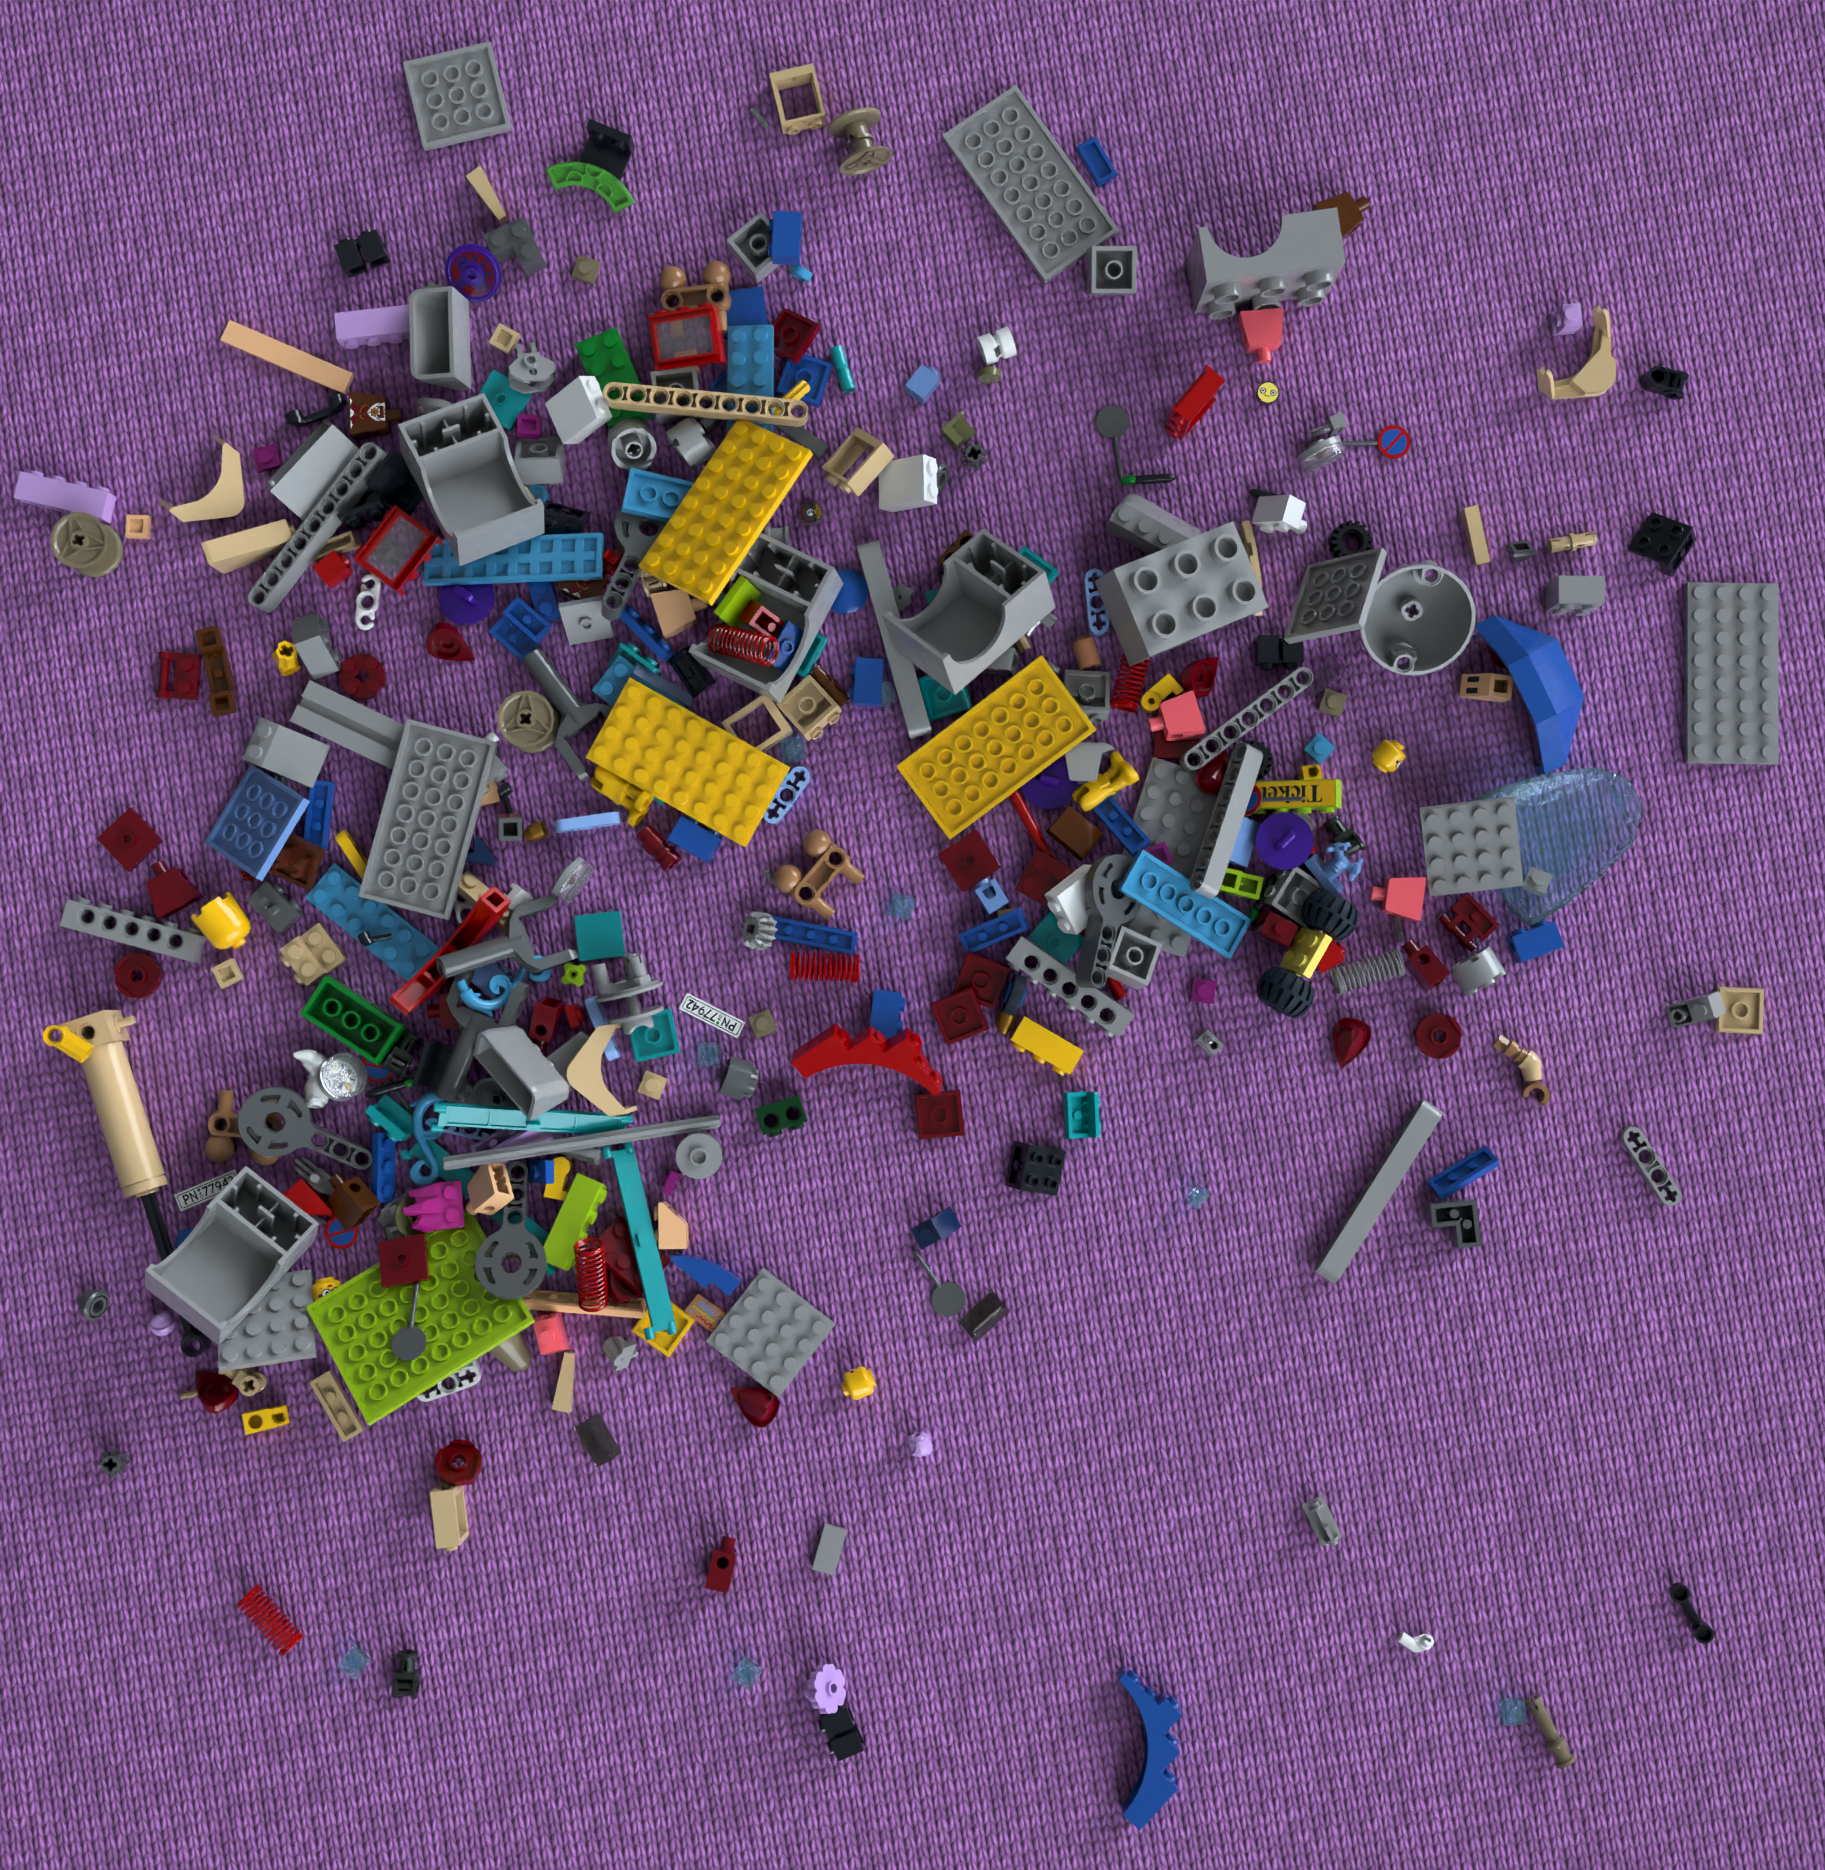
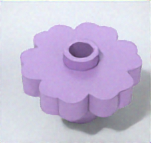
M833 1664L818 1665L816 1672H811L809 1680L804 1685L805 1697L809 1699L814 1709H819L821 1714L836 1713L838 1706L844 1704L846 1690L843 1688L845 1678L842 1675V1671L835 1669Z

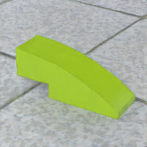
M1227 868L1219 891L1256 901L1259 900L1264 877Z

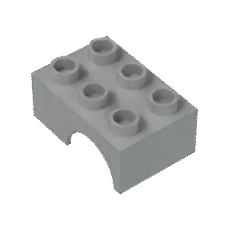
M1337 207L1282 215L1278 239L1272 247H1267V251L1254 257H1236L1224 252L1213 241L1208 226L1198 227L1187 258L1195 313L1208 311L1209 319H1223L1236 313L1235 307L1252 305L1253 310L1279 308L1281 306L1280 301L1296 298L1298 305L1304 307L1323 302L1325 294L1329 293L1346 262Z
M484 393L398 424L401 454L459 566L544 534V505L540 498L534 502L526 491L513 462L508 437Z
M1233 521L1115 568L1095 581L1130 666L1178 647L1230 623L1243 620L1269 607Z
M984 529L943 562L944 577L942 585L934 600L925 610L908 619L896 618L889 609L882 614L895 650L954 695L968 685L1055 608L1046 572Z
M760 533L730 578L729 590L738 577L742 575L762 594L757 603L763 605L783 622L786 620L790 621L804 630L800 645L785 672H782L772 665H761L713 653L708 647V637L700 644L695 645L692 643L688 652L702 666L780 704L844 583L834 567ZM721 619L717 622V624L726 625ZM744 622L739 626V629L757 633ZM722 627L718 630V632H717V634H716V637H715V646H716L717 650H718L717 639H718V635H719V633H720ZM717 628L714 630V632H713V634H712V637H711V645H712V648H713V649H714L713 637H714V634H715V631L717 630ZM724 630L722 631V633H721V635H720V638H719V646H720V647H721V641H722V636H723V634H724ZM752 638L750 639V646H749V649H748V653L750 652L751 643H752V641H753ZM755 639V642H754V648H753V650H752V655H753L754 650H755V645H756L757 639ZM761 639L759 640V644H758V649H757V651H756V655L759 653V646H760V643H761ZM767 640V648L763 656V659L765 658L769 650V640Z
M245 1166L206 1206L202 1218L180 1246L157 1265L151 1263L145 1270V1288L219 1346L315 1242L319 1223Z

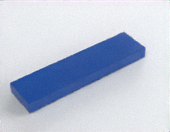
M772 915L773 919L777 921L775 928L778 931L774 935L777 940L844 954L851 953L854 956L858 933Z

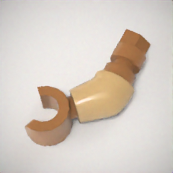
M1500 1035L1493 1046L1507 1057H1513V1061L1521 1069L1524 1081H1527V1084L1524 1085L1521 1091V1096L1529 1097L1532 1089L1539 1088L1541 1096L1538 1101L1542 1106L1546 1105L1550 1099V1093L1545 1085L1539 1083V1080L1542 1079L1540 1058L1531 1049L1519 1048V1044L1516 1041H1510L1503 1035Z

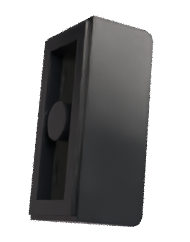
M689 646L681 649L669 660V663L692 697L695 698L716 684V681L708 669L702 666L688 652L691 647Z

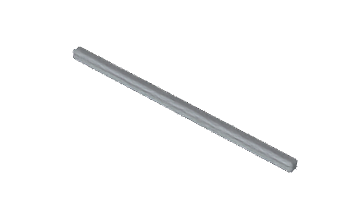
M710 1115L444 1156L442 1160L444 1170H452L716 1129L720 1127V1119L718 1115Z

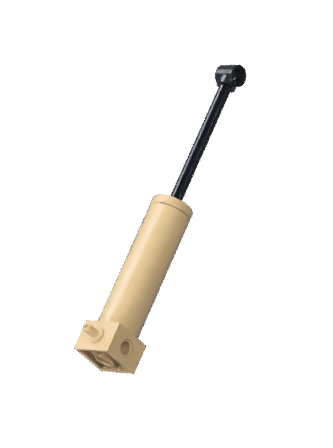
M102 1010L60 1024L67 1026L71 1032L94 1045L89 1057L81 1063L83 1073L120 1187L122 1188L124 1198L132 1196L136 1198L141 1197L161 1261H163L174 1251L155 1192L159 1191L160 1187L168 1185V1180L123 1042L130 1040L126 1027L136 1024V1018L133 1015L123 1018L121 1010ZM179 1315L185 1332L181 1334L183 1339L181 1350L183 1354L188 1357H196L208 1351L211 1346V1339ZM193 1339H197L199 1341V1349H195L193 1347Z

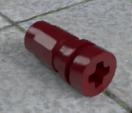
M651 825L646 826L637 834V838L642 842L641 846L650 856L653 855L655 857V861L657 864L660 863V867L665 872L672 869L682 859L677 851L674 852L675 849L669 846Z

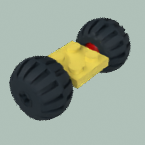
M1315 890L1304 900L1301 908V919L1313 930L1301 927L1300 931L1296 933L1291 947L1284 954L1280 967H1272L1265 971L1257 985V997L1260 1001L1291 1018H1298L1305 1014L1311 1007L1314 998L1313 987L1300 976L1310 979L1332 939L1341 941L1347 938L1357 926L1358 910L1356 907L1328 890Z

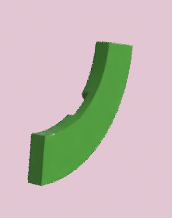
M563 162L545 168L555 190L568 186L590 188L608 202L614 213L635 204L632 195L622 182L598 166L582 162Z

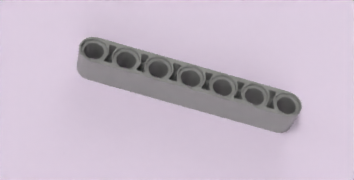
M1300 667L1291 671L1186 750L1180 757L1182 768L1187 771L1201 768L1310 686L1313 681L1312 671L1306 667ZM1297 673L1304 675L1305 681L1303 684L1297 682ZM1280 686L1284 687L1287 691L1285 698L1278 694ZM1261 700L1268 702L1269 709L1267 712L1260 708ZM1244 713L1248 714L1251 718L1249 725H1245L1242 722V715ZM1225 727L1232 729L1233 736L1231 739L1224 736ZM1208 740L1212 741L1215 745L1212 753L1208 752L1205 747ZM1189 754L1196 756L1197 763L1195 766L1188 764L1187 758Z
M1245 742L1238 743L1232 751L1189 883L1191 890L1210 899L1214 898L1221 888L1263 760V753Z

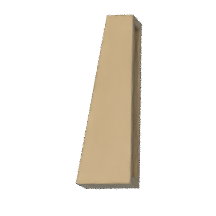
M478 166L466 175V178L499 223L503 225L509 220L482 167Z
M1478 505L1466 507L1460 512L1475 567L1489 563L1490 558Z
M349 531L328 539L311 564L320 561L333 550L338 554H342L359 548L362 544L358 533Z
M564 1352L552 1410L566 1413L572 1412L576 1352Z

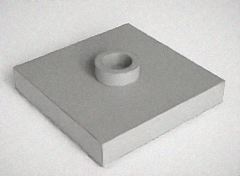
M604 595L559 603V611L569 645L614 637L611 620L605 619L601 614Z

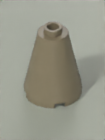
M521 1331L488 1351L514 1372L518 1370L523 1372L531 1365L532 1355Z

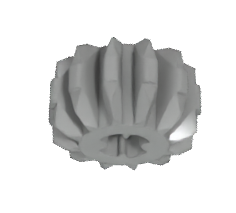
M753 911L751 915H746V922H742L743 929L740 932L743 936L741 941L745 942V946L750 949L765 950L767 947H771L772 940L776 939L774 936L775 932L778 931L775 928L777 921L769 913Z

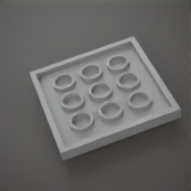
M490 41L403 62L419 133L425 151L512 131Z
M1381 547L1307 565L1284 640L1291 644L1364 629L1387 552Z
M1514 796L1419 808L1430 897L1524 886Z
M763 1267L710 1334L706 1342L779 1398L835 1326V1322Z
M311 1269L285 1273L218 1346V1368L220 1372L317 1358L315 1324L306 1309L308 1305L313 1303L311 1292L313 1274Z

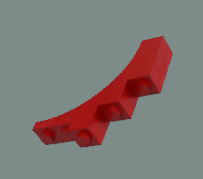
M495 886L479 897L468 916L448 941L406 984L390 997L389 1001L407 1016L428 997L434 996L449 983L452 977L447 979L441 977L437 969L436 958L479 944L495 930L511 900Z
M835 1023L793 1051L791 1064L805 1079L817 1072L835 1066L870 1064L886 1067L907 1075L925 1087L933 1096L938 1095L942 1091L943 1078L937 1070H933L927 1058L920 1054L922 1041L908 1027L886 1041L884 1035L880 1031H876L872 1025L850 1039L848 1033L844 1029H840Z

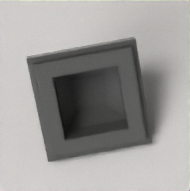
M1529 541L1508 543L1506 545L1513 558L1520 563L1536 555V551Z

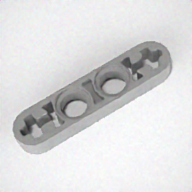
M1625 1127L1620 1133L1621 1143L1660 1203L1667 1206L1677 1205L1681 1200V1192L1649 1141L1639 1128ZM1629 1132L1636 1133L1634 1140L1637 1144L1643 1143V1146L1637 1147L1633 1141H1628ZM1642 1150H1647L1650 1154V1158L1646 1163H1642L1639 1160V1153ZM1656 1169L1662 1173V1179L1659 1182H1654L1651 1179V1174ZM1664 1185L1667 1191L1673 1192L1674 1194L1671 1195L1672 1200L1665 1199L1664 1197L1667 1196L1666 1191L1663 1188L1658 1189V1187Z

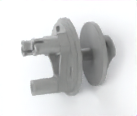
M636 953L622 956L627 976H625L624 980L616 983L610 982L605 963L592 965L598 991V997L595 998L596 1002L625 997L629 1012L607 1019L608 1025L621 1023L623 1032L627 1035H630L637 1027L642 1025L653 1028L652 1015L664 1010L663 1005L639 1008L636 994L663 985V981L658 978L650 979V975L647 974L643 955H636Z

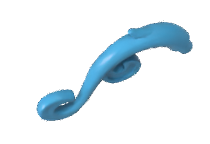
M541 955L533 956L534 960L543 958ZM520 967L512 983L505 975L492 976L488 980V990L492 994L498 995L500 993L499 987L503 989L501 996L493 1000L480 999L481 994L474 993L472 988H468L464 979L456 982L460 991L459 996L468 1007L492 1018L493 1014L491 1011H495L507 1004L512 989L523 980L527 970ZM551 969L540 972L537 975L530 972L528 973V978L534 982H544L550 977Z
M436 1089L428 1091L409 1105V1107H414L412 1126L415 1138L432 1166L431 1174L423 1176L420 1173V1168L423 1164H426V1161L419 1160L413 1164L410 1169V1177L418 1186L434 1183L439 1174L436 1158L427 1140L437 1139L441 1136L442 1132L426 1131L423 1127V1116L427 1108L432 1104L434 1107V1103L446 1102V1100L434 1094ZM429 1118L425 1121V1124L431 1126V1123H437L438 1118Z

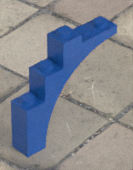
M1122 1667L1116 1674L1120 1683L1133 1697L1142 1715L1145 1729V1755L1139 1778L1130 1795L1121 1805L1123 1815L1137 1829L1141 1830L1178 1790L1175 1782L1177 1778L1166 1767L1180 1753L1177 1745L1179 1741L1170 1732L1166 1734V1732L1179 1720L1182 1713L1179 1708L1181 1706L1180 1703L1172 1695L1167 1697L1162 1692L1157 1697V1694L1149 1686L1144 1688L1139 1683L1140 1678L1131 1669L1127 1671Z

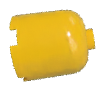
M226 892L225 899L222 900L220 896L200 909L202 912L199 916L193 914L190 918L215 948L227 949L233 947L237 949L246 943L244 938L251 930V923L230 892Z

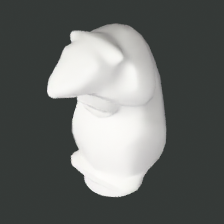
M304 1049L293 1053V1057L300 1060L303 1067L309 1073L308 1080L304 1086L306 1097L304 1100L309 1108H324V1104L328 1103L329 1098L321 1091L318 1085L317 1071L321 1063L327 1059L326 1056L311 1049Z

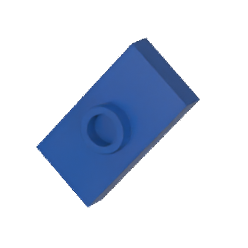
M786 620L776 636L779 643V653L775 662L771 664L782 672H785L800 645L804 630L790 621ZM773 643L771 645L770 653L766 658L765 662L771 657V654L773 652Z
M529 1159V1182L554 1184V1161Z

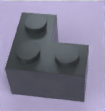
M525 217L483 235L490 252L495 256L499 264L518 257L526 276L547 268Z
M317 611L292 620L293 645L313 680L339 671L338 661H341L338 650L330 645L329 625L325 618L321 619Z
M1461 1198L1424 1202L1426 1226L1432 1228L1449 1226L1451 1245L1460 1249L1482 1246L1475 1199Z

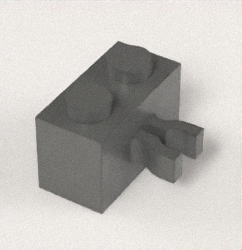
M265 881L246 901L278 933L285 934L304 916L300 911L302 907L293 898L289 900L284 895L286 891L280 884Z

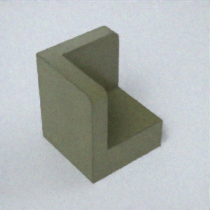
M962 411L941 429V435L956 451L975 435V430L964 419L965 414Z

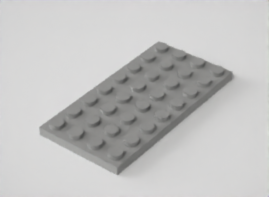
M1017 85L942 135L943 141L1044 283H1047L1086 256L1087 248L1100 246L1119 233V229Z
M1687 582L1684 584V764H1779L1778 584Z
M410 719L406 720L359 891V897L446 920L450 919L497 742Z
M1152 757L1132 820L1151 840V845L1147 848L1165 841L1173 859V863L1168 866L1186 878L1191 879L1217 797L1207 795L1196 787L1195 776L1198 771H1187L1180 765ZM1123 848L1121 855L1127 856L1133 861L1135 857H1132L1131 854L1125 848ZM1112 883L1111 893L1114 896L1115 886ZM1141 905L1134 918L1120 925L1161 943V951L1182 958L1186 957L1192 937L1143 905Z

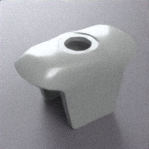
M1080 742L1063 755L1066 758L1069 780L1077 781V784L1096 781L1101 756L1115 750L1114 747L1104 742Z

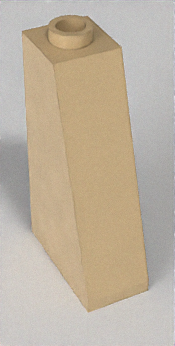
M286 519L205 541L201 545L208 564L225 574L280 553L297 531V527L295 524H291Z

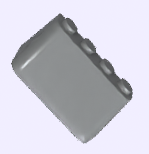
M453 286L413 291L409 297L411 374L417 380L424 383L458 391L471 390L469 300Z
M325 420L270 477L265 486L304 521L359 448L331 422Z
M1134 493L1123 497L1111 515L1105 531L1148 555L1202 534L1198 528Z
M513 1025L510 1027L486 1029L477 1035L473 1055L529 1121L567 1100L570 1088L568 1080L556 1071L554 1064L543 1056L540 1048L530 1041L526 1032L521 1027Z

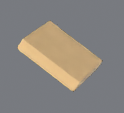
M1715 987V991L1720 993L1726 1013L1714 1018V1032L1763 1034L1764 989Z

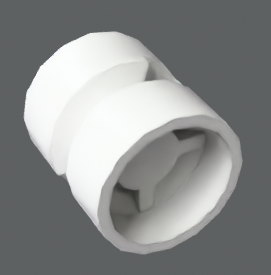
M1008 327L996 330L994 335L987 333L977 337L979 351L986 366L998 362L1000 357L1007 359L1017 354L1015 343Z

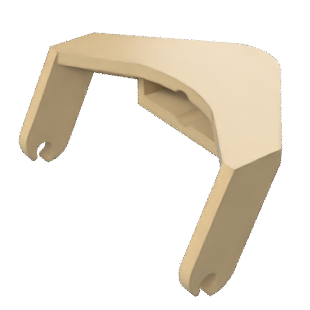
M1596 305L1593 308L1594 332L1591 354L1584 367L1574 376L1558 381L1553 380V375L1549 369L1544 371L1543 366L1537 369L1538 388L1551 400L1600 396L1614 384L1616 379V359L1611 356L1610 316L1605 308L1600 309V305Z
M216 434L212 438L222 445V466L220 478L211 492L198 501L172 507L163 499L159 500L162 506L182 522L233 517L238 515L244 507L245 499L240 453Z
M621 1023L597 1026L566 1068V1078L569 1084L608 1116L627 1114L637 1110V1105L623 1107L607 1090L601 1073L602 1054L614 1030L622 1027Z

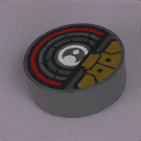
M813 501L804 503L799 510L800 519L806 525H816L822 518L821 507Z

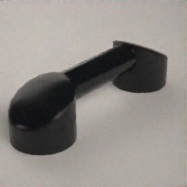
M335 394L328 397V408L307 416H303L301 410L290 411L284 415L286 423L295 427H306L325 418L335 416L345 408L347 403L344 394Z
M1681 1582L1674 1583L1669 1588V1595L1675 1602L1681 1604L1690 1619L1694 1637L1702 1644L1710 1643L1714 1638V1632L1708 1623L1700 1620L1690 1603L1689 1589Z

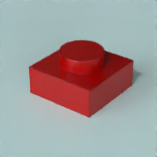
M576 1004L565 1006L571 1029L582 1027V1021L585 1020L581 1007L577 1008Z

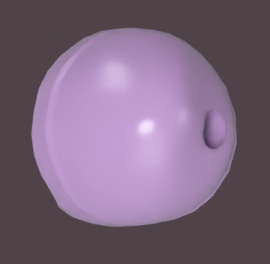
M161 1311L148 1322V1326L153 1334L160 1337L171 1333L176 1325L175 1318L170 1311Z
M916 1432L908 1436L907 1444L909 1445L911 1455L923 1457L931 1454L932 1442L927 1433Z

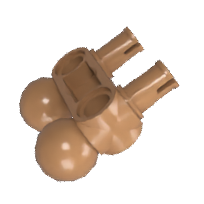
M714 260L707 263L702 274L706 285L686 287V275L677 266L665 267L660 272L658 282L663 291L661 304L664 310H667V313L675 312L677 307L688 306L689 309L698 308V304L711 303V305L719 309L722 334L728 333L726 313L731 309L730 306L732 304L728 285L731 272L724 262ZM717 294H723L720 302H714ZM679 299L676 307H670L672 300ZM683 320L669 322L670 337L672 339L684 338Z
M815 829L806 834L803 840V847L809 856L820 858L804 878L796 866L790 864L782 865L774 873L773 880L778 890L783 893H790V896L804 908H813L828 921L836 910L821 898L822 891L837 874L842 873L856 886L865 875L850 863L851 857L835 843L832 844L831 837L827 832ZM832 852H837L841 855L840 864L832 865L829 862V855ZM802 887L811 889L812 896L809 900L800 898L799 891Z
M230 1090L219 1091L218 1109L212 1112V1116L208 1121L209 1135L211 1137L205 1144V1153L208 1158L215 1162H224L233 1155L235 1145L231 1137L242 1138L238 1128L239 1114L232 1112L234 1091ZM273 1099L265 1100V1101H276V1103H278L277 1100H273ZM277 1112L270 1113L267 1116L266 1122H270L273 1129L283 1127L281 1123L282 1118H279ZM222 1119H225L227 1122V1126L223 1131H221L219 1128V1122ZM251 1149V1157L261 1166H270L279 1158L264 1156Z

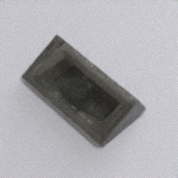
M991 1291L958 1322L973 1340L978 1341L1000 1322L1010 1310Z
M599 1413L574 1427L596 1467L614 1459L621 1453L620 1448Z

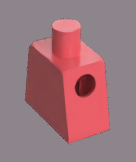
M1283 308L1240 311L1237 323L1245 352L1257 353L1258 364L1270 363L1272 361L1271 351L1278 350L1281 345Z
M1194 690L1159 704L1158 717L1148 719L1150 732L1163 730L1167 741L1203 738L1205 727Z
M1426 878L1385 879L1383 887L1371 886L1369 898L1370 900L1381 901L1380 910L1384 913L1412 922L1421 921Z
M538 1312L534 1319L536 1322L533 1325L540 1354L551 1355L570 1350L562 1312Z

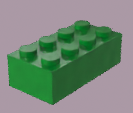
M617 327L575 344L587 376H595L602 394L604 387L610 382L640 384ZM612 392L609 398L615 400L619 398L620 393ZM635 394L631 400L639 402L643 399V395ZM609 407L613 418L607 421L609 428H612L616 423L624 419L638 418L641 422L654 418L653 413L618 410Z
M325 976L300 1015L376 1065L384 1064L388 1055L404 1034V1030L408 1028L406 1024L333 976Z

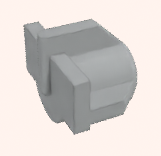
M621 1336L609 1337L602 1346V1350L608 1356L615 1372L627 1368L631 1358L638 1356V1352L635 1350L636 1342L625 1341Z

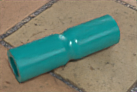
M842 345L834 346L829 351L834 367L837 370L842 392L850 393L856 388L851 372L848 369Z

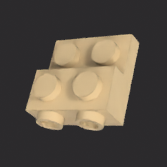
M810 674L785 695L780 704L776 703L780 711L807 741L811 738L813 740L819 738L823 733L822 728L828 723L830 725L836 723L840 718L839 713L842 712L839 705Z
M317 923L303 935L297 936L280 949L283 954L280 956V959L287 967L292 966L296 973L293 976L300 985L305 984L309 987H312L348 960L322 923Z

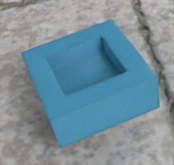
M1317 733L1302 751L1317 764L1321 765L1336 747L1323 735Z

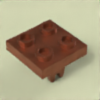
M291 833L273 862L270 873L310 891L315 886L325 849Z

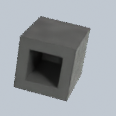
M519 813L496 814L498 840H522V817Z

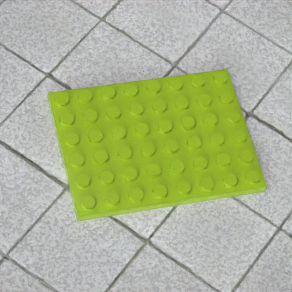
M467 1209L463 1210L464 1228L445 1229L425 1234L430 1280L419 1282L414 1326L420 1328L427 1339L425 1351L420 1357L410 1361L400 1360L392 1350L394 1335L398 1330L409 1326L415 1283L382 1288L380 1262L306 1307L364 1419L370 1426L536 1322L522 1298L516 1300L500 1299L488 1293L481 1285L475 1270V1259L481 1244L487 1239V1236L476 1217L470 1214Z

